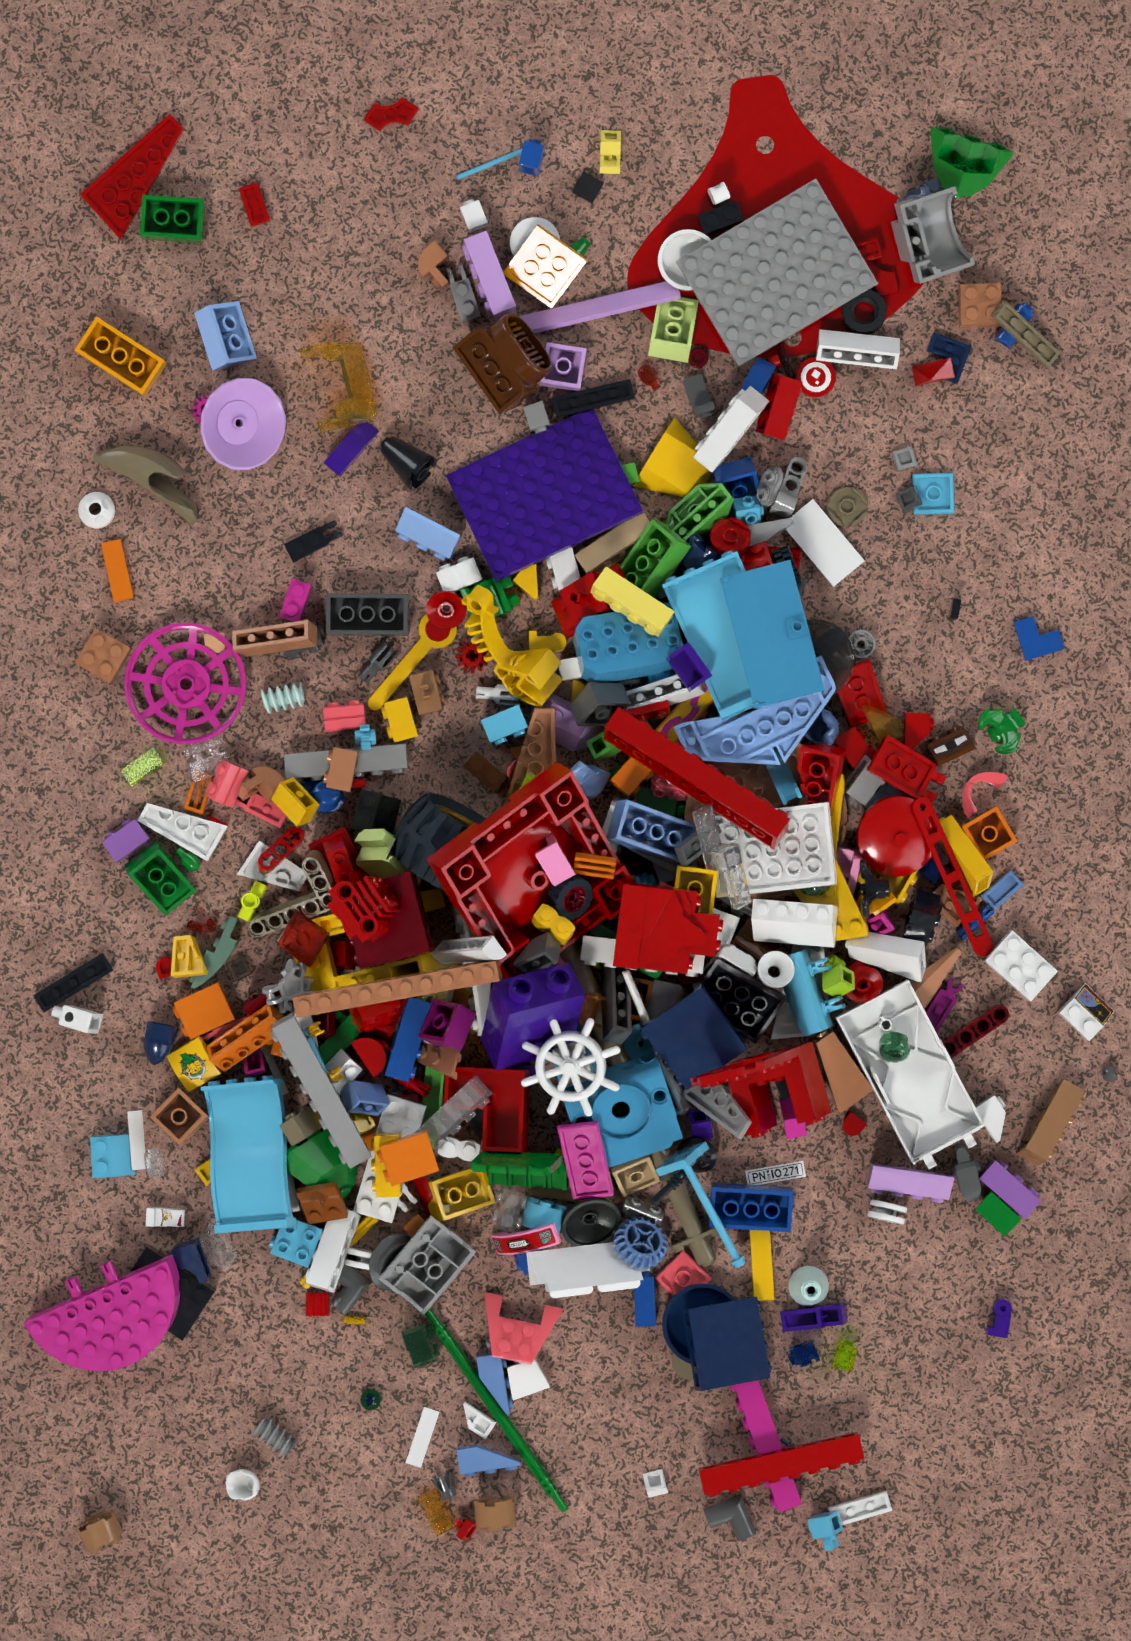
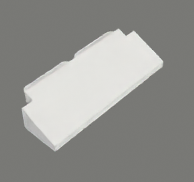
M613 1242L526 1252L530 1285L545 1284V1291L549 1292L552 1298L590 1294L593 1291V1286H597L600 1292L638 1288L640 1280H643L641 1272L650 1271V1268L646 1270L643 1267L639 1270L637 1265L631 1268V1263L624 1264L625 1259L623 1257L618 1258L620 1252L615 1251L616 1245Z

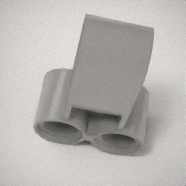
M794 457L787 465L777 497L770 506L769 513L784 519L789 518L790 514L793 513L798 500L797 495L807 469V463L803 458ZM792 465L799 466L801 472H795L792 469ZM785 484H792L794 486V490H788Z

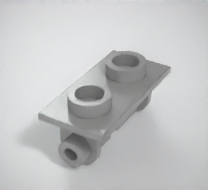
M630 1196L626 1197L625 1204L621 1210L624 1216L630 1218L635 1216L638 1219L639 1215H643L645 1221L650 1218V1223L657 1222L656 1227H659L665 1212L657 1205H649L637 1197Z

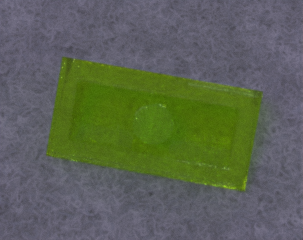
M152 747L122 768L121 772L130 786H134L163 766L165 762L156 749Z

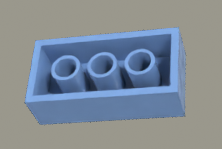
M626 799L616 801L606 838L610 842L674 865H681L674 847L694 833L698 825Z

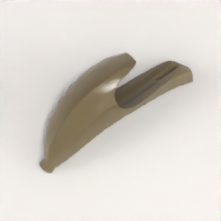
M123 445L108 449L103 453H94V462L125 475L149 490L173 508L189 526L195 523L198 518L196 504L180 490L165 481L162 474L179 479L186 473L175 460L161 452L141 446Z

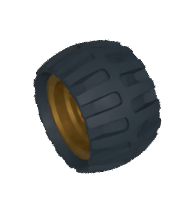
M432 792L425 793L411 805L401 819L395 834L393 854L404 867L415 873L418 877L444 890L426 859L475 822L480 824L487 818L443 795Z

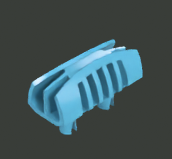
M807 949L788 954L793 961L795 972L792 980L783 989L785 995L788 996V1004L804 1036L832 1027L833 1023L829 1012L845 1008V1003L835 1005L837 1001L843 999L842 996L825 1001L816 974L832 968L831 965L821 966L829 958L825 957L811 962Z

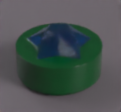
M367 1389L361 1395V1405L367 1410L378 1408L381 1403L380 1393L374 1389Z

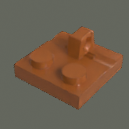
M337 1182L297 1188L296 1194L308 1224L348 1217V1210Z

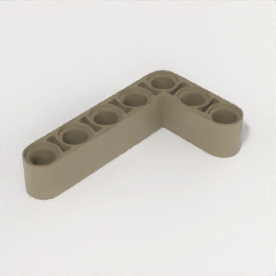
M311 850L302 862V868L314 892L255 914L248 925V932L252 936L261 937L330 911L327 904L332 900L327 898V895H330L328 891L337 884L320 851ZM309 860L316 861L317 865L311 864ZM321 877L325 879L326 882H320L318 878ZM309 902L315 903L317 907L310 906ZM291 909L297 910L299 914H294ZM273 916H278L281 921L275 920ZM255 923H260L263 927H258Z

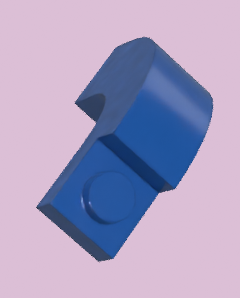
M758 357L740 391L742 389L746 391L751 386L762 395L769 385L777 366Z

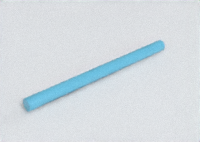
M522 148L456 176L460 180L521 154Z

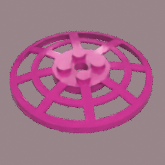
M195 623L170 624L149 634L133 651L125 672V696L135 719L153 736L175 744L190 745L201 743L222 733L238 716L246 694L245 668L239 654L233 651V645L217 631ZM189 630L188 642H178L164 648L157 639L159 636L171 631ZM198 631L215 637L227 648L217 655L208 647L196 643ZM151 644L157 651V654L150 661L145 674L134 673L133 669L139 655L147 645ZM187 648L186 660L175 662L168 654L176 649ZM196 649L212 658L204 667L194 661ZM231 655L234 657L239 669L240 687L229 686L228 673L223 661ZM162 658L168 666L163 677L152 675L155 665ZM217 666L222 675L223 685L211 684L208 673ZM186 678L190 679L192 682L191 688L183 690L181 681ZM132 681L144 682V692L150 707L141 713L136 708L133 699ZM150 683L162 685V691L165 696L157 702L153 700ZM210 692L221 693L218 703L211 710L205 703L206 698ZM227 694L239 695L233 713L226 722L221 724L215 715L224 705ZM170 702L179 707L178 718L174 719L160 709ZM197 706L205 715L195 720H186L187 709ZM156 713L164 721L176 725L174 737L157 731L145 719ZM209 721L215 729L213 732L201 737L182 738L184 726H196Z

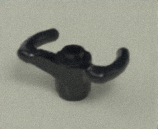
M861 859V878L865 879V883L861 884V895L863 896L861 899L862 918L868 920L870 918L869 905L876 899H885L890 896L889 880L876 879L868 869L867 861Z

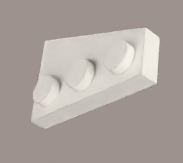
M261 841L257 843L237 875L300 891L307 880L304 870L288 859L281 862L270 873L260 872L257 868L258 858L269 848V846ZM271 855L267 861L263 860L262 865H269L273 856Z

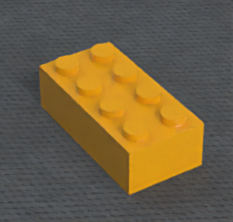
M97 316L74 350L78 355L143 397L147 396L167 365L165 360Z

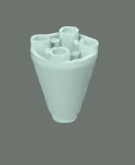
M803 1266L792 1273L788 1289L795 1302L802 1306L811 1307L818 1305L825 1299L828 1294L829 1283L827 1276L822 1270L815 1266ZM813 1286L815 1288V1292L809 1294L807 1292L808 1287Z

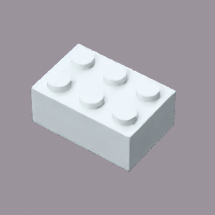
M1009 930L993 948L992 952L983 959L989 967L1028 1001H1032L1058 972L1013 930Z

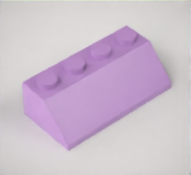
M870 1163L866 1187L871 1189L872 1193L883 1194V1191H890L892 1196L903 1197V1194H910L912 1199L923 1200V1197H930L932 1202L943 1203L944 1200H949L954 1177L950 1174Z

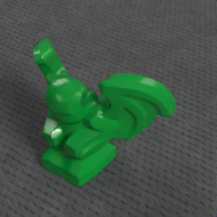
M989 707L984 710L979 717L978 728L983 731L987 725H992L993 727L986 730L990 739L995 741L996 744L1001 739L1003 740L1000 746L994 748L995 751L1000 754H1010L1020 748L1017 745L1020 741L1021 733H1017V730L1020 726L1025 725L1026 722L1017 710L1013 708L1009 714H1003V709L990 710Z

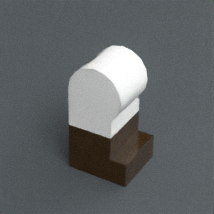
M724 182L708 188L706 195L713 209L731 203L729 200L730 194Z

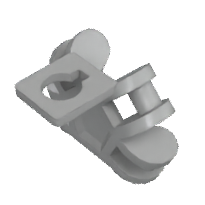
M293 959L287 961L285 965L286 975L278 984L262 988L263 994H266L267 1005L277 1004L279 1013H285L287 1010L295 1012L292 998L297 994L313 992V989H310L313 977L305 976L306 965L303 963L297 964ZM279 990L281 995L275 996L274 992Z

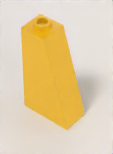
M952 815L947 818L942 817L939 819L971 895L975 897L990 887L993 870ZM942 840L938 841L942 849L944 850L945 854L947 855L948 859L950 860Z

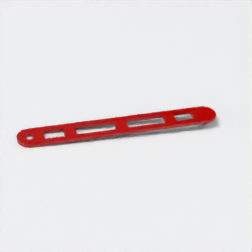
M918 797L912 804L914 816L975 954L980 957H986L993 950L992 940L931 801L925 797ZM924 804L925 809L921 811L919 806ZM931 816L937 831L929 835L923 820ZM942 840L954 868V871L946 874L933 845ZM958 880L972 911L966 914L963 913L951 886L952 883ZM977 920L982 932L976 938H974L968 923Z

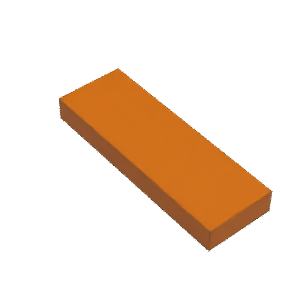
M117 539L101 543L114 603L134 599L122 540Z

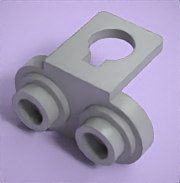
M772 466L763 472L757 489V499L763 506H771L775 502L783 480V471L779 467Z

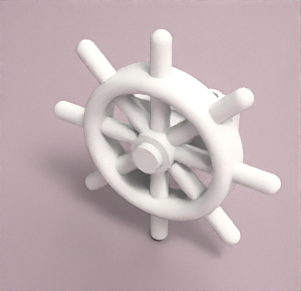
M592 1018L586 1020L582 1032H561L558 1021L552 1020L550 1026L554 1035L541 1048L527 1041L522 1043L523 1049L537 1055L535 1062L536 1075L523 1079L521 1085L527 1087L538 1082L540 1083L542 1088L552 1096L547 1108V1113L550 1115L555 1113L559 1101L562 1100L567 1102L580 1101L584 1114L589 1117L593 1111L588 1097L600 1085L615 1092L620 1089L619 1084L604 1077L606 1073L605 1058L619 1054L621 1049L619 1046H614L602 1051L600 1045L589 1036L594 1025ZM554 1045H556V1046L552 1049L553 1053L549 1052V1050H550ZM585 1046L592 1052L591 1055L586 1057L584 1055L586 1054ZM545 1060L557 1064L558 1067L546 1071ZM596 1062V1073H594L591 1063ZM561 1074L562 1077L558 1086H555L549 1078ZM587 1080L593 1081L588 1087L583 1088L582 1082ZM574 1085L576 1090L575 1092L565 1091V1088Z

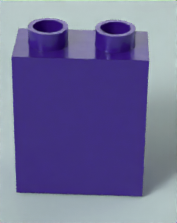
M570 962L493 982L480 1039L495 1071L535 1061L537 1055L523 1049L522 1043L527 1041L541 1048L554 1035L550 1026L552 1020L558 1021L561 1032L576 1031L585 993ZM554 1045V1046L549 1050V1052L553 1053L552 1049H553L556 1045Z

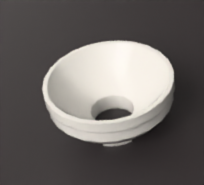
M89 493L79 503V517L90 528H103L109 525L114 518V502L104 493ZM93 503H98L101 506V512L97 515H92L89 511Z
M771 951L764 954L757 966V974L760 981L770 988L786 986L792 980L795 972L791 958L780 951ZM772 966L777 967L780 971V975L776 978L771 977L768 973V969Z

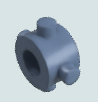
M937 177L925 181L931 194L937 190L941 191L942 187H940Z

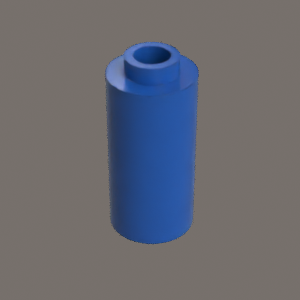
M1026 303L1016 304L1014 307L1028 322L1034 315L1031 312L1033 309ZM1003 327L999 329L994 337L999 343L1009 349L1016 342Z

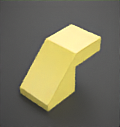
M601 130L600 173L620 174L621 131Z

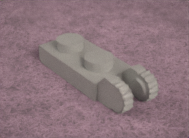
M461 263L458 264V271L461 274L462 280L454 281V275L450 267L446 268L461 323L480 318L481 315L469 278L466 277Z

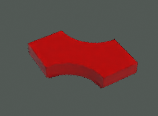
M403 97L397 103L390 106H381L374 103L363 121L379 132L393 123L409 126L419 108Z
M872 261L866 262L878 282L873 288L880 296L899 292L895 272L882 271Z

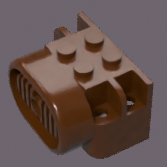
M511 313L503 315L494 324H488L473 330L452 347L499 414L522 405V401L532 395L537 387V383L547 376L552 369L551 359L531 328L520 317Z

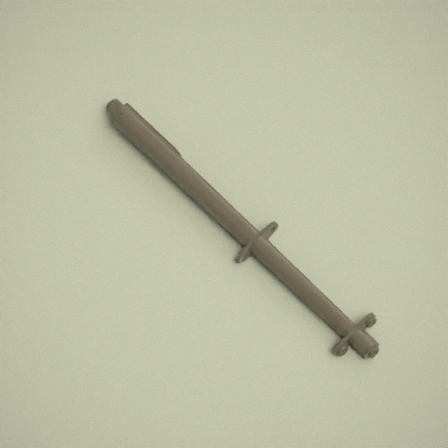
M578 939L559 953L565 963L570 962L585 993L582 1007L587 1018L594 1020L592 1029L602 1051L614 1046H619L621 1049L619 1054L606 1058L609 1067L629 1061L631 1059L625 1050L624 1042L620 1045L603 1041L601 989L591 966L585 965L584 960H580L582 946ZM626 1103V1105L613 1110L612 1113L615 1116L630 1110V1107ZM667 1148L650 1154V1157L657 1168L672 1153ZM679 1170L660 1176L663 1185L665 1186L667 1184L666 1181L670 1180L674 1174H678ZM683 1181L682 1184H679V1187H676V1190L668 1193V1196L687 1238L670 1245V1249L677 1253L686 1248L685 1245L688 1244L697 1265L707 1267L713 1264V1259L716 1258L707 1236L711 1234V1237L719 1234L716 1228L713 1227L704 1230Z

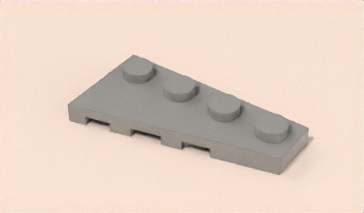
M723 1083L715 1087L700 1088V1086H693L688 1090L685 1089L681 1095L736 1138L742 1139L752 1123Z

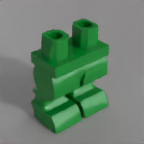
M510 576L498 582L492 578L474 585V588L479 585L492 593L494 606L499 607L498 612L494 615L495 618L511 612L512 608L520 604L517 593L508 597L505 595L504 590L513 586ZM474 588L459 590L462 599L466 594L469 595Z

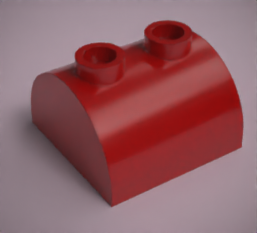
M365 1036L351 1043L373 1077L383 1071L388 1060V1050L391 1049L385 1038L380 1041L375 1037Z

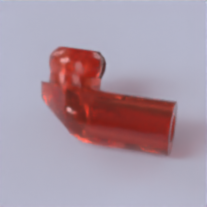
M210 918L207 919L206 924L193 920L187 923L188 930L198 933H212L216 930L215 927L217 926V921Z

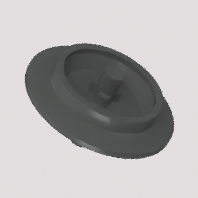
M405 1234L390 1235L384 1238L372 1252L369 1262V1274L377 1287L393 1291L378 1278L410 1241V1236Z

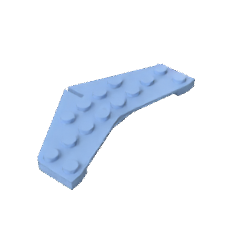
M822 656L816 659L825 691L767 705L754 711L739 713L722 721L721 717L681 723L673 728L685 751L690 754H697L702 758V761L781 765L773 750V747L776 746L785 763L835 693V683Z

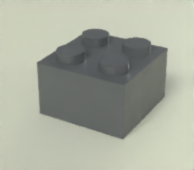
M589 682L572 702L570 708L577 726L605 727L618 707L624 710L631 703L623 684Z

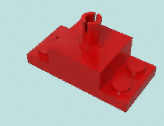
M614 564L609 567V569L625 578L620 564ZM590 572L559 590L561 596L550 601L565 637L570 638L574 636L575 629L583 617L615 612L610 608L609 604L604 601H598L590 593L592 585L602 572Z

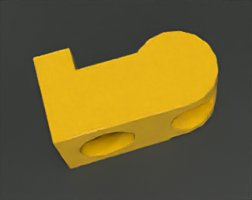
M529 631V650L550 648L552 652H558L566 647V638L561 633H554L551 636H537V631Z

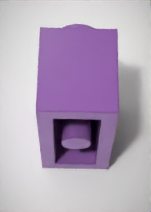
M129 818L121 824L122 828L119 831L115 832L113 830L104 836L106 840L102 844L117 863L151 840L137 819L132 821Z

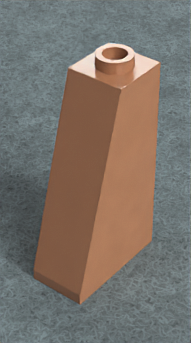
M830 1028L818 1032L813 1041L834 1106L842 1113L872 1092L873 1089Z

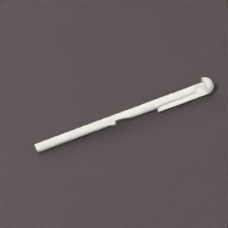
M625 970L622 972L641 1021L645 1025L650 1021L630 970ZM659 1054L657 1057L677 1106L675 1109L676 1114L684 1116L688 1113L689 1105L686 1099L681 1096L683 1091L673 1078L675 1074L672 1070L667 1071L662 1063L664 1059Z

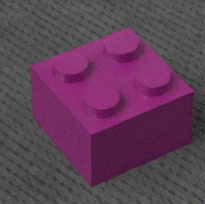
M433 999L418 1037L437 1047L461 1051L476 1013L457 1003Z

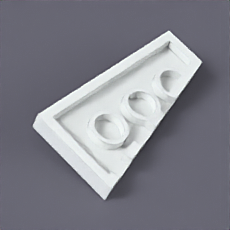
M149 803L146 804L137 820L206 861H209L228 826Z

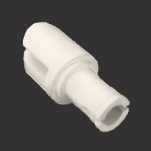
M497 684L495 688L481 686L476 688V699H490L500 705L520 706V698L510 694L503 684Z

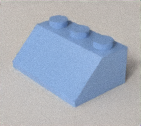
M239 301L208 305L194 313L212 371L227 369L257 359Z
M405 507L395 530L399 534L398 538L407 543L409 540L417 543V548L425 552L428 549L435 552L434 556L442 561L452 558L461 540L459 534Z

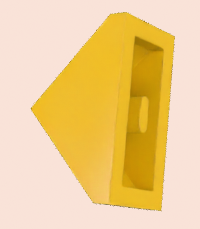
M534 564L521 570L513 579V582L533 600H538L537 567Z

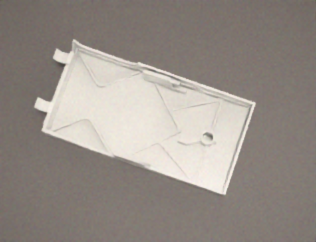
M908 979L880 993L878 997L866 1003H861L835 1017L913 1165L919 1160H924L928 1169L937 1166L932 1154L961 1139H964L968 1148L977 1145L972 1133L980 1130L985 1124L955 1070L956 1067L941 1039H939Z

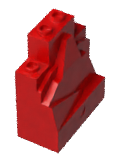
M625 881L622 889L613 966L687 974L688 969L692 970L694 957H690V954L715 957V952L720 951L721 940H717L718 932H722L724 920L720 919V914L696 911V908L701 906L702 896H698V891Z

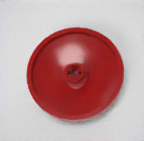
M892 795L882 798L873 803L864 812L859 821L856 834L858 850L862 858L867 861V864L881 874L895 877L909 875L922 868L932 857L912 811V804L915 800L912 797ZM921 804L919 809L922 811L925 809V806ZM931 816L923 820L929 835L937 831Z

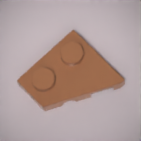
M941 884L932 893L941 896L940 904L943 905L941 914L954 927H957L961 923L946 886ZM953 889L963 913L966 914L972 911L964 891ZM979 896L973 897L976 906L983 900Z

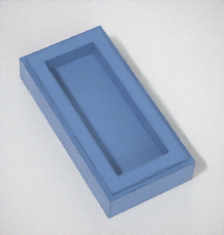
M1010 869L981 894L980 897L995 911L1019 890L1024 883Z

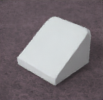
M662 1469L643 1474L649 1498L668 1493Z

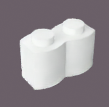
M468 556L458 559V564L450 566V564H446L438 568L439 571L436 572L443 591L456 593L461 589L483 581L474 557L469 559Z
M443 1136L440 1138L438 1154L447 1158L458 1156L465 1161H472L479 1154L481 1144L472 1139L460 1140L453 1136Z

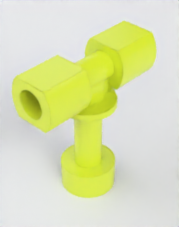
M255 880L250 892L243 895L241 899L242 907L237 915L239 918L247 922L251 921L256 911L255 908L259 906L260 898L262 899L268 886Z

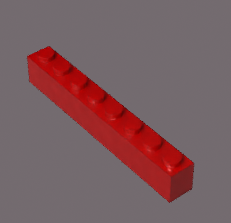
M854 1432L700 1467L698 1470L704 1495L714 1497L720 1495L721 1491L736 1492L741 1490L740 1487L747 1485L749 1488L760 1486L761 1482L765 1481L776 1483L781 1481L780 1478L788 1476L789 1479L800 1477V1473L804 1472L816 1474L821 1472L820 1469L826 1467L829 1470L840 1468V1464L844 1463L849 1465L861 1463L860 1460L865 1458L859 1433Z

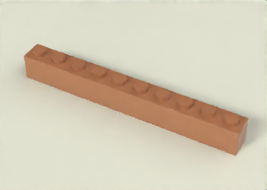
M499 960L478 961L297 994L292 999L296 1018L498 982L502 979Z

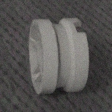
M866 630L853 632L846 642L847 651L856 659L867 658L875 649L873 635ZM858 641H864L863 648L857 646Z

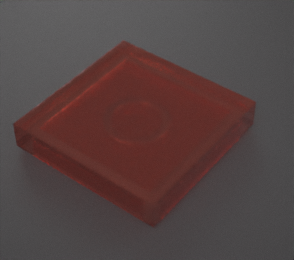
M296 911L277 945L306 966L311 967L330 933L301 912Z

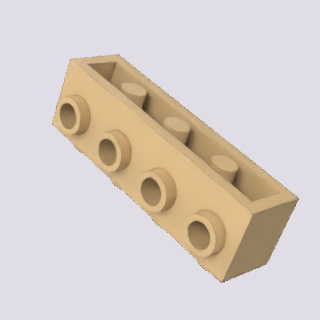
M643 512V514L613 527L610 532L599 536L589 546L581 548L574 556L586 575L590 572L600 573L605 567L609 568L624 560L650 521Z

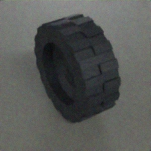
M869 289L842 306L841 315L843 323L846 324V328L851 330L852 333L867 335L875 333L885 321L887 314L886 303H884V299L879 293ZM867 302L872 305L874 315L871 320L862 322L855 317L854 309L857 304Z

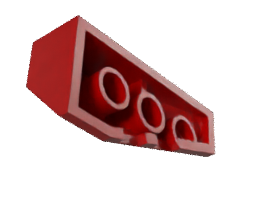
M828 744L800 746L797 767L798 772H800L801 791H803L804 805L828 802L830 816H832L843 770L845 748Z

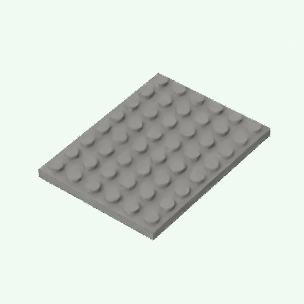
M817 179L807 183L676 261L738 367L878 284Z

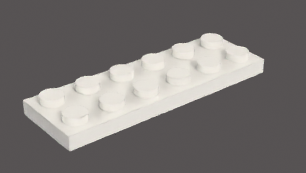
M387 1094L390 1105L382 1112L376 1133H401V1137L419 1132L427 1106ZM371 1151L372 1157L368 1159L353 1211L392 1223L400 1197H376V1192H372V1180H375V1172H372L371 1161L375 1159V1151Z

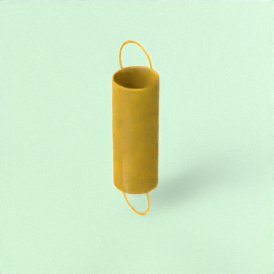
M343 1315L345 1318L342 1323L366 1325V1317Z

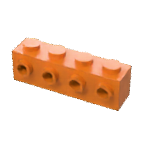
M266 1004L207 1045L209 1061L222 1071H227L273 1039L270 1031H272L271 1024L285 1017L284 1013H279L276 1007Z

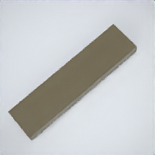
M1003 300L991 315L1001 327L1045 368H1049L1061 353L1007 301Z

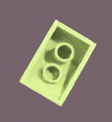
M681 297L678 300L657 304L648 356L688 363L699 300Z

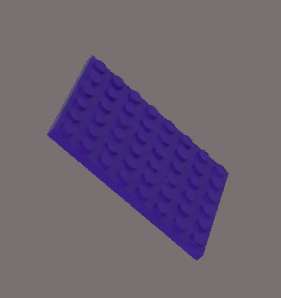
M594 409L579 412L547 427V431L532 434L446 475L496 582L643 514L639 501Z

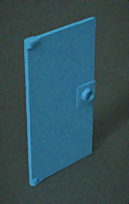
M791 560L721 577L720 581L723 586L754 709L825 691Z

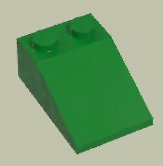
M156 840L124 865L128 876L165 916L197 891L170 855Z

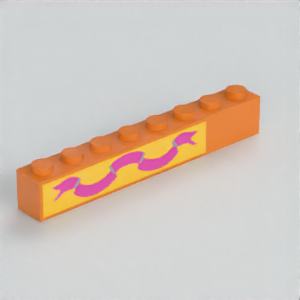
M704 682L706 694L680 702L654 731H661L667 735L668 740L681 744L673 727L681 723L696 721L697 719L703 720L709 713L706 709L711 704L715 706L706 683ZM630 757L609 782L626 797L630 794L635 796L642 788L639 784L644 779L648 781L655 772Z

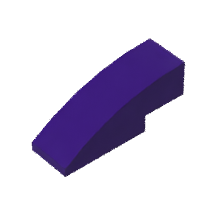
M363 418L330 454L324 464L341 477L379 431Z
M845 1302L780 1312L783 1332L844 1325L848 1322Z

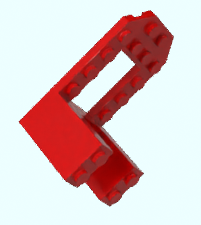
M813 1042L742 1058L690 1078L692 1087L700 1086V1088L715 1087L728 1082L733 1098L752 1121L744 1135H751V1138L772 1132L771 1128L777 1126L767 1088L768 1082H778L786 1079L798 1124L805 1122L806 1126L818 1123V1121L825 1120V1115L832 1113Z

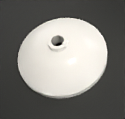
M690 229L680 230L671 234L661 245L658 254V267L665 281L674 288L692 291L676 261L710 242L711 239L702 232Z

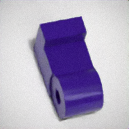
M997 1299L993 1303L992 1326H986L985 1334L1008 1338L1012 1306L1005 1299Z

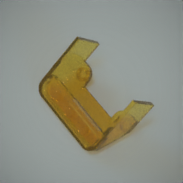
M329 341L299 349L303 360L322 356L328 362L340 360L349 398L340 400L336 404L335 413L337 418L317 422L320 433L370 422L376 418L378 410L364 352L358 343Z

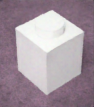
M474 199L463 203L460 211L469 233L488 226L479 200L474 201Z

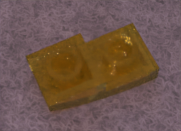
M436 1488L418 1496V1500L436 1536L455 1528Z

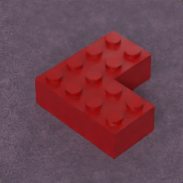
M456 1066L455 1072L458 1073L456 1080L445 1075L444 1107L483 1109L482 1150L526 1152L528 1144L530 1086L523 1087L521 1081L530 1077L531 1069L505 1068L495 1071L491 1067Z

